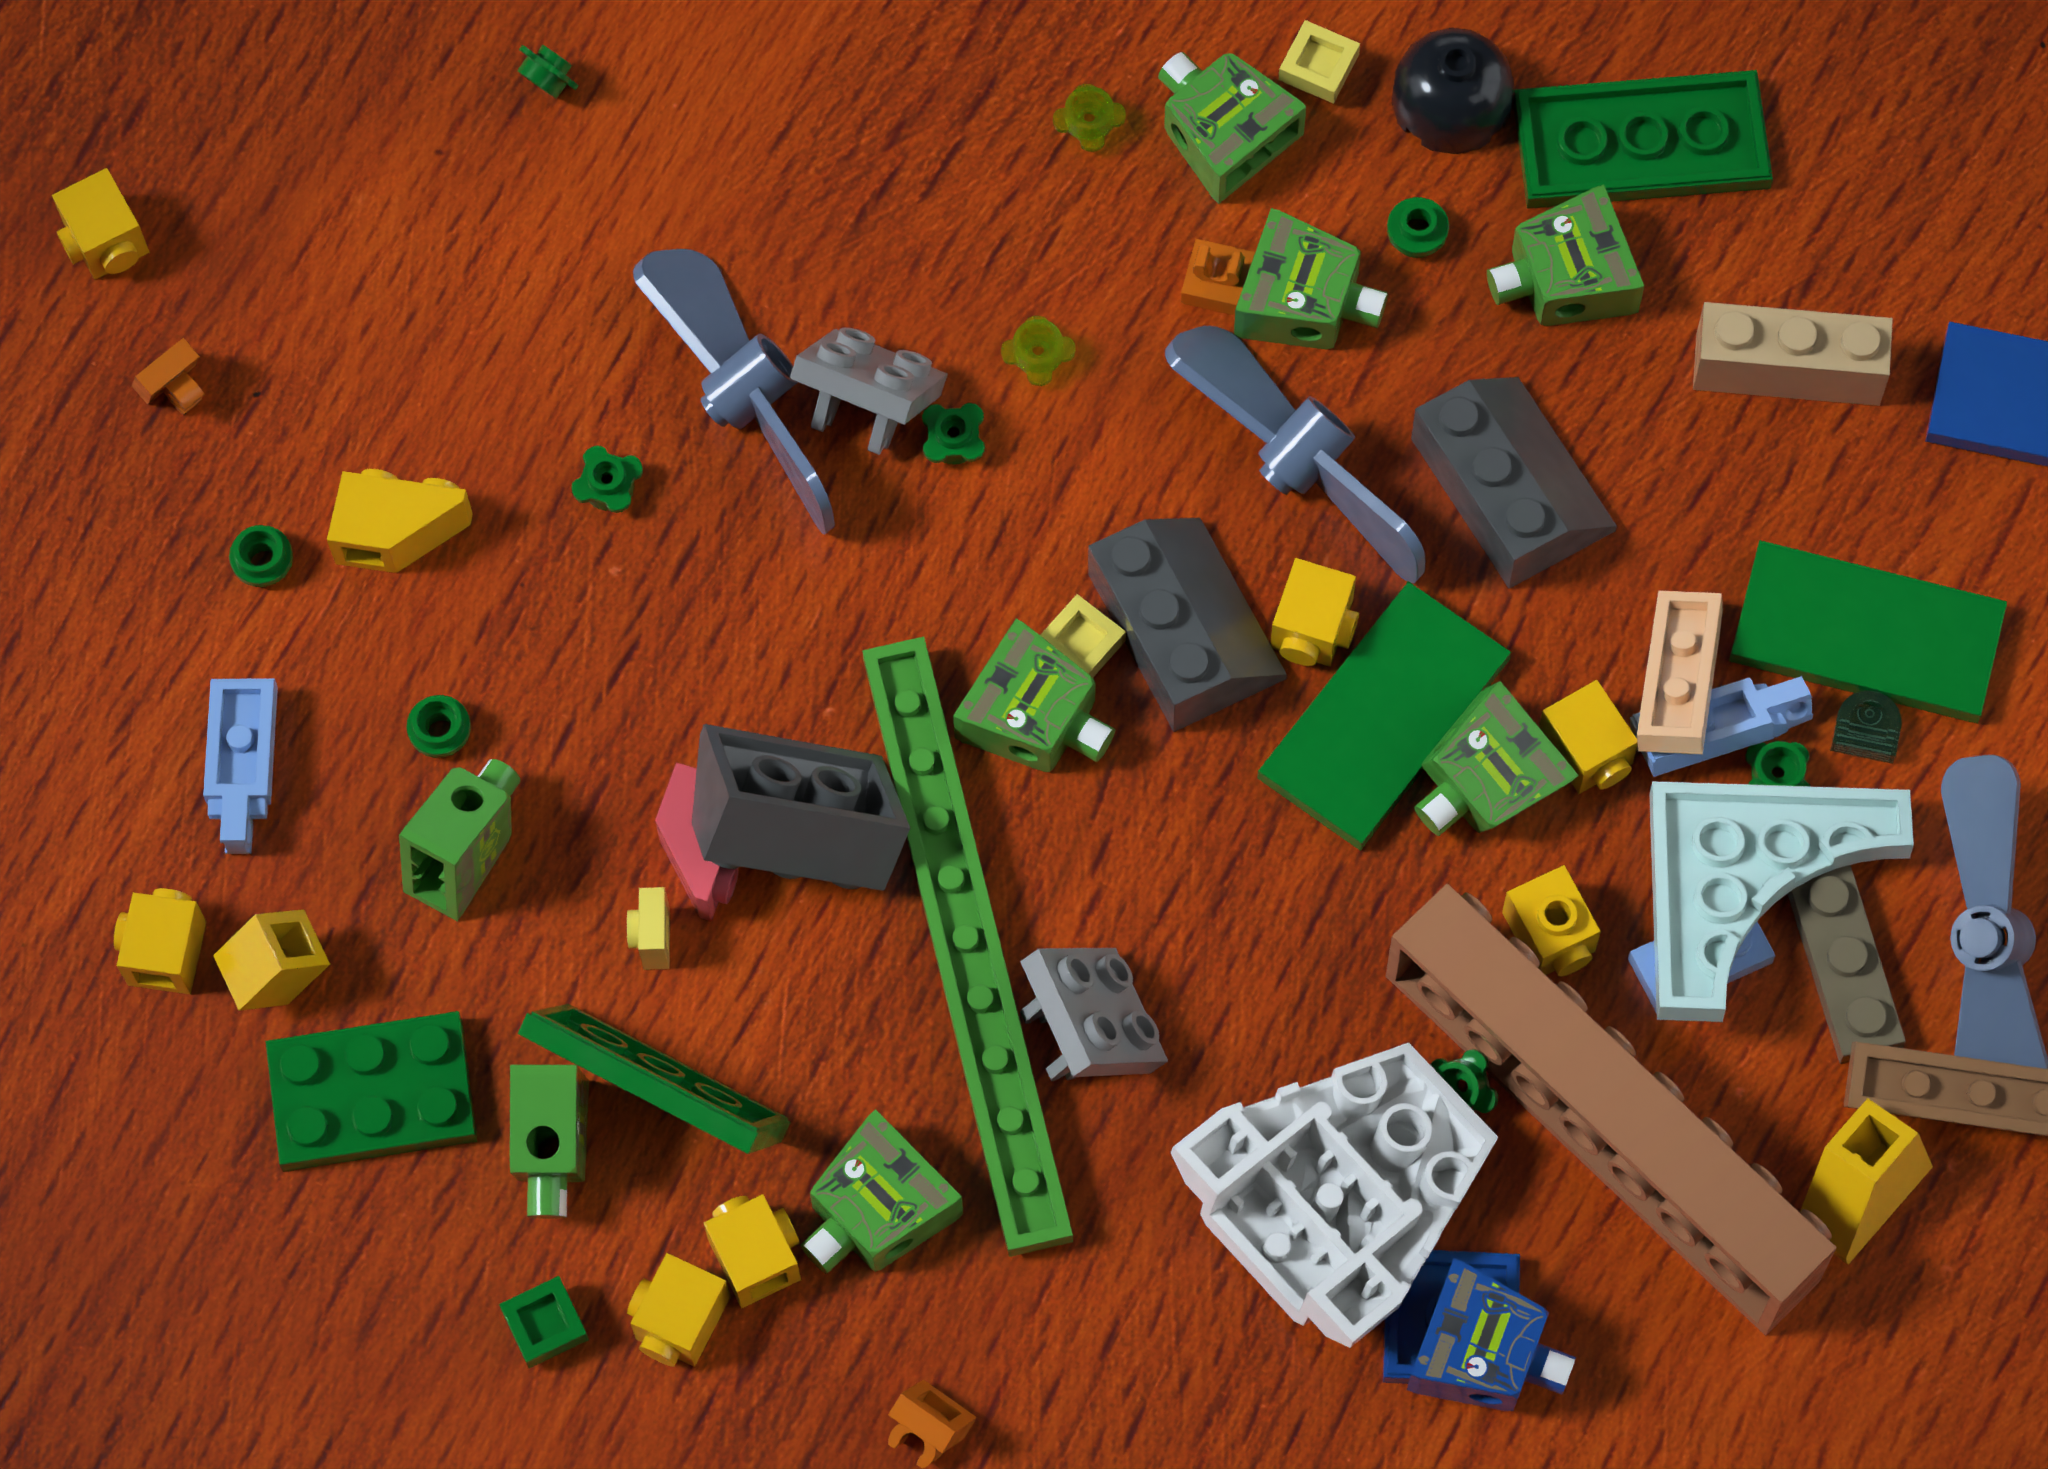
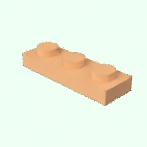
M1658 591L1637 730L1638 751L1703 755L1723 614L1722 593Z

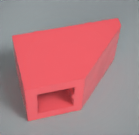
M676 763L655 822L660 842L699 918L712 922L718 903H729L736 886L739 868H723L703 859L692 826L697 769Z

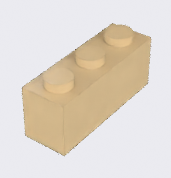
M1704 302L1696 333L1693 390L1880 406L1890 376L1893 318Z

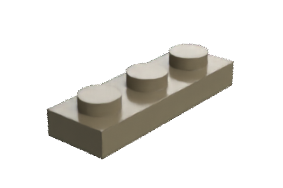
M1851 865L1814 877L1790 891L1787 895L1839 1063L1842 1064L1850 1061L1852 1042L1856 1041L1903 1048L1906 1040Z

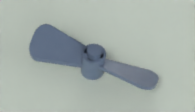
M690 249L661 250L647 254L635 265L633 269L634 280L637 286L711 373L701 382L705 393L701 397L704 409L722 427L731 424L735 428L742 429L755 419L813 522L820 532L825 535L835 527L833 510L828 495L815 470L771 407V404L798 383L789 379L793 369L792 363L784 352L767 336L758 334L749 341L719 267L710 258Z
M1201 326L1178 334L1165 349V358L1170 367L1266 443L1258 452L1261 459L1265 462L1259 471L1276 489L1285 495H1288L1292 489L1306 494L1316 482L1397 575L1407 582L1415 583L1424 574L1425 552L1421 542L1410 526L1335 461L1355 439V435L1331 410L1311 396H1308L1298 409L1295 410L1242 340L1225 329L1215 326Z
M1982 755L1962 758L1955 761L1947 769L1941 784L1942 800L1967 910L1962 912L1955 920L1950 936L1955 956L1965 965L1954 1056L2048 1069V1057L2023 970V965L2030 959L2035 949V929L2024 913L2012 908L2021 787L2019 774L2014 765L2002 756ZM2003 929H2005L2006 934H2007V943H2006V945H2004V944H2005V933H2004V930H2003Z

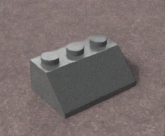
M1519 377L1468 380L1415 409L1411 440L1509 589L1616 531L1617 525Z
M1201 518L1145 519L1088 546V575L1114 623L1126 631L1125 643L1173 732L1287 679L1284 668Z
M703 725L699 738L692 826L705 861H711L720 867L728 869L746 867L770 871L787 879L805 877L829 881L846 889L864 887L885 890L909 833L910 826L882 756L714 725Z

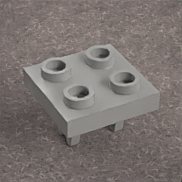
M844 327L840 330H832L798 354L789 379L820 391L811 423V428L823 432L826 425H832L841 399L876 413L877 416L868 451L880 455L883 448L888 449L898 422L905 425L941 396L948 374L932 368V361L919 353L908 350L892 352L875 345V338L870 334L858 329Z
M1116 948L1037 949L1020 961L1036 995V998L1020 1011L1025 1024H1029L1038 1018L1040 1023L1048 1022L1062 1052V1055L1046 1068L1051 1081L1058 1080L1064 1075L1066 1080H1072L1076 1077L1150 1074L1168 1062L1159 1042L1158 1028L1153 1019L1145 1012L1132 984V972L1127 963L1119 956Z

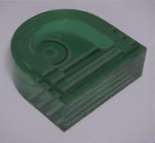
M1860 691L1849 696L1842 703L1837 714L1830 751L1893 764L1902 725L1901 714L1897 705L1888 696L1876 691Z

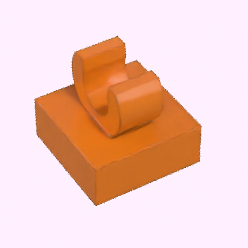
M1195 239L1181 291V304L1235 315V309L1255 252Z
M182 338L137 374L132 387L147 405L164 392L174 407L184 415L202 400L201 397L205 395L198 384L187 374L196 366L200 356Z
M922 1380L902 1392L888 1415L899 1424L890 1432L888 1445L894 1449L906 1441L909 1433H914L924 1442V1452L919 1457L916 1465L923 1469L936 1461L942 1453L962 1441L977 1417L931 1384Z

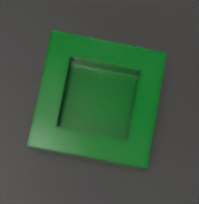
M560 1276L499 1304L528 1368H532L589 1340Z

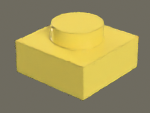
M1305 20L1279 68L1278 80L1334 104L1359 56L1360 43Z
M1078 594L1040 635L1092 678L1126 641L1125 630Z
M665 887L639 888V910L627 911L628 948H638L644 970L669 969L670 907Z

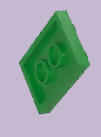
M459 1011L265 1041L279 1165L283 1172L477 1142L463 1023Z

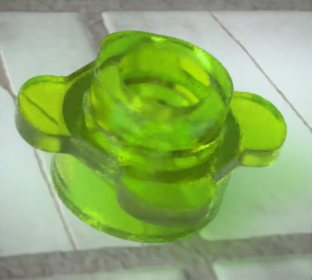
M1082 84L1076 87L1068 96L1065 108H1059L1054 112L1053 125L1058 132H1068L1077 138L1083 150L1095 152L1103 148L1104 138L1113 127H1120L1124 124L1126 112L1120 103H1113L1109 94L1101 88L1092 84ZM1086 114H1093L1095 119L1087 122L1083 117Z
M1032 316L1016 330L1012 340H1007L1003 343L1001 356L1006 364L1017 365L1027 373V379L1031 384L1043 386L1052 380V372L1062 362H1068L1074 358L1075 343L1069 337H1062L1057 326L1045 317ZM1040 346L1044 349V352L1041 355H1036L1032 352L1033 348Z

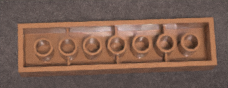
M1447 883L1392 935L1385 977L1465 1052L1471 1049L1481 1051L1489 1061L1486 1072L1766 1336L1820 1282L1837 1248L1829 1241L1832 1235L1827 1226L1809 1210L1802 1209L1798 1212L1780 1195L1782 1187L1767 1169L1757 1163L1749 1166L1731 1149L1733 1142L1719 1124L1708 1117L1700 1120L1682 1103L1684 1096L1672 1080L1661 1072H1655L1652 1075L1634 1058L1636 1055L1635 1049L1619 1031L1610 1026L1606 1029L1600 1027L1586 1013L1588 1008L1585 1001L1571 986L1562 981L1557 985L1554 984L1537 968L1540 962L1534 952L1524 942L1516 937H1511L1507 940L1490 924L1492 917L1477 898L1467 892L1460 896Z

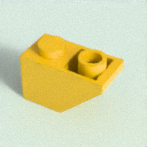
M365 469L361 474L342 471L327 542L335 564L398 573L470 526L473 513L466 489H460L455 483L445 479L427 478L423 480V483L399 480L392 473L379 469Z
M1867 1098L1825 1146L1801 1210H1809L1827 1226L1832 1235L1829 1241L1837 1247L1834 1255L1845 1263L1849 1264L1932 1169L1933 1166L1919 1133Z

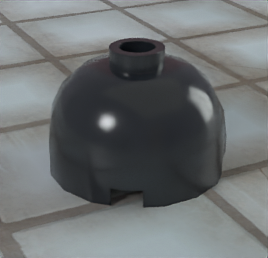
M1452 27L1430 32L1410 45L1395 72L1391 103L1397 123L1405 132L1406 128H1408L1414 136L1422 139V146L1435 152L1460 154L1482 148L1490 142L1491 136L1497 133L1502 125L1503 128L1510 119L1515 85L1507 57L1492 40L1473 30Z

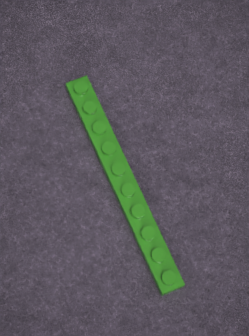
M923 636L862 650L863 661L894 788L910 826L907 841L1008 1255L1012 1257L1073 1242V1233L925 638Z

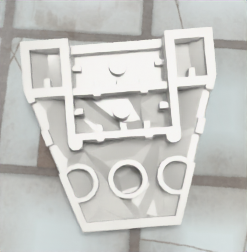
M1406 1043L1335 1068L1331 1077L1306 1086L1299 1087L1298 1082L1278 1088L1274 1097L1243 1107L1242 1103L1238 1102L1221 1108L1173 1146L1171 1155L1185 1184L1203 1202L1200 1215L1205 1225L1291 1319L1302 1326L1312 1321L1326 1337L1351 1348L1399 1308L1425 1260L1438 1242L1445 1226L1458 1208L1494 1147L1498 1136L1410 1043Z

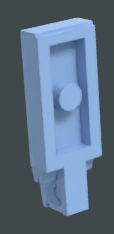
M1802 676L1770 687L1767 684H1753L1749 677L1714 688L1711 693L1703 755L1661 752L1641 753L1653 777L1774 739V737L1786 733L1788 729L1813 718L1812 695ZM1640 712L1630 717L1631 731L1636 738Z
M275 678L211 679L203 796L208 805L209 819H221L220 843L225 845V854H251L253 819H267L268 805H271L278 693Z

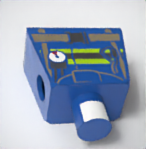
M1453 1258L1406 1390L1416 1394L1487 1408L1514 1411L1524 1381L1563 1395L1576 1357L1538 1343L1549 1314L1544 1307L1467 1263Z

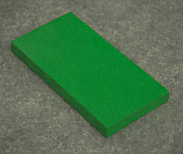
M1757 70L1514 89L1513 104L1527 208L1557 206L1601 185L1605 186L1611 202L1771 189L1773 176Z
M1759 540L1729 662L1793 678L1802 676L1805 681L1978 724L1982 715L2008 601Z
M1408 581L1260 767L1257 779L1361 851L1423 772L1422 763L1477 695L1491 685L1509 662L1511 652Z
M570 1004L527 1013L517 1033L747 1154L781 1143L791 1123L786 1116Z

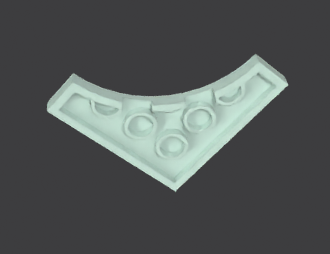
M1652 781L1649 797L1657 1020L1723 1022L1726 1011V991L1729 972L1741 944L1759 918L1774 903L1796 887L1834 869L1860 862L1881 859H1909L1914 846L1910 790Z

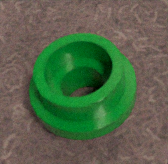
M1422 197L1405 199L1398 203L1389 214L1387 221L1389 240L1397 250L1406 256L1422 258L1431 255L1444 245L1448 236V217L1443 208L1430 199ZM1413 219H1420L1426 221L1429 227L1425 230L1417 231L1410 228L1407 223Z
M255 525L246 528L235 538L230 547L229 560L233 572L242 582L250 586L266 587L279 582L287 575L293 562V550L288 538L280 530L271 526ZM261 551L273 554L271 561L267 564L256 566L251 563L254 555Z
M434 695L421 700L413 707L407 719V733L412 745L420 753L433 758H443L458 752L468 741L471 732V721L466 708L458 700L445 695ZM446 721L451 724V727L445 735L436 737L428 733L433 723Z

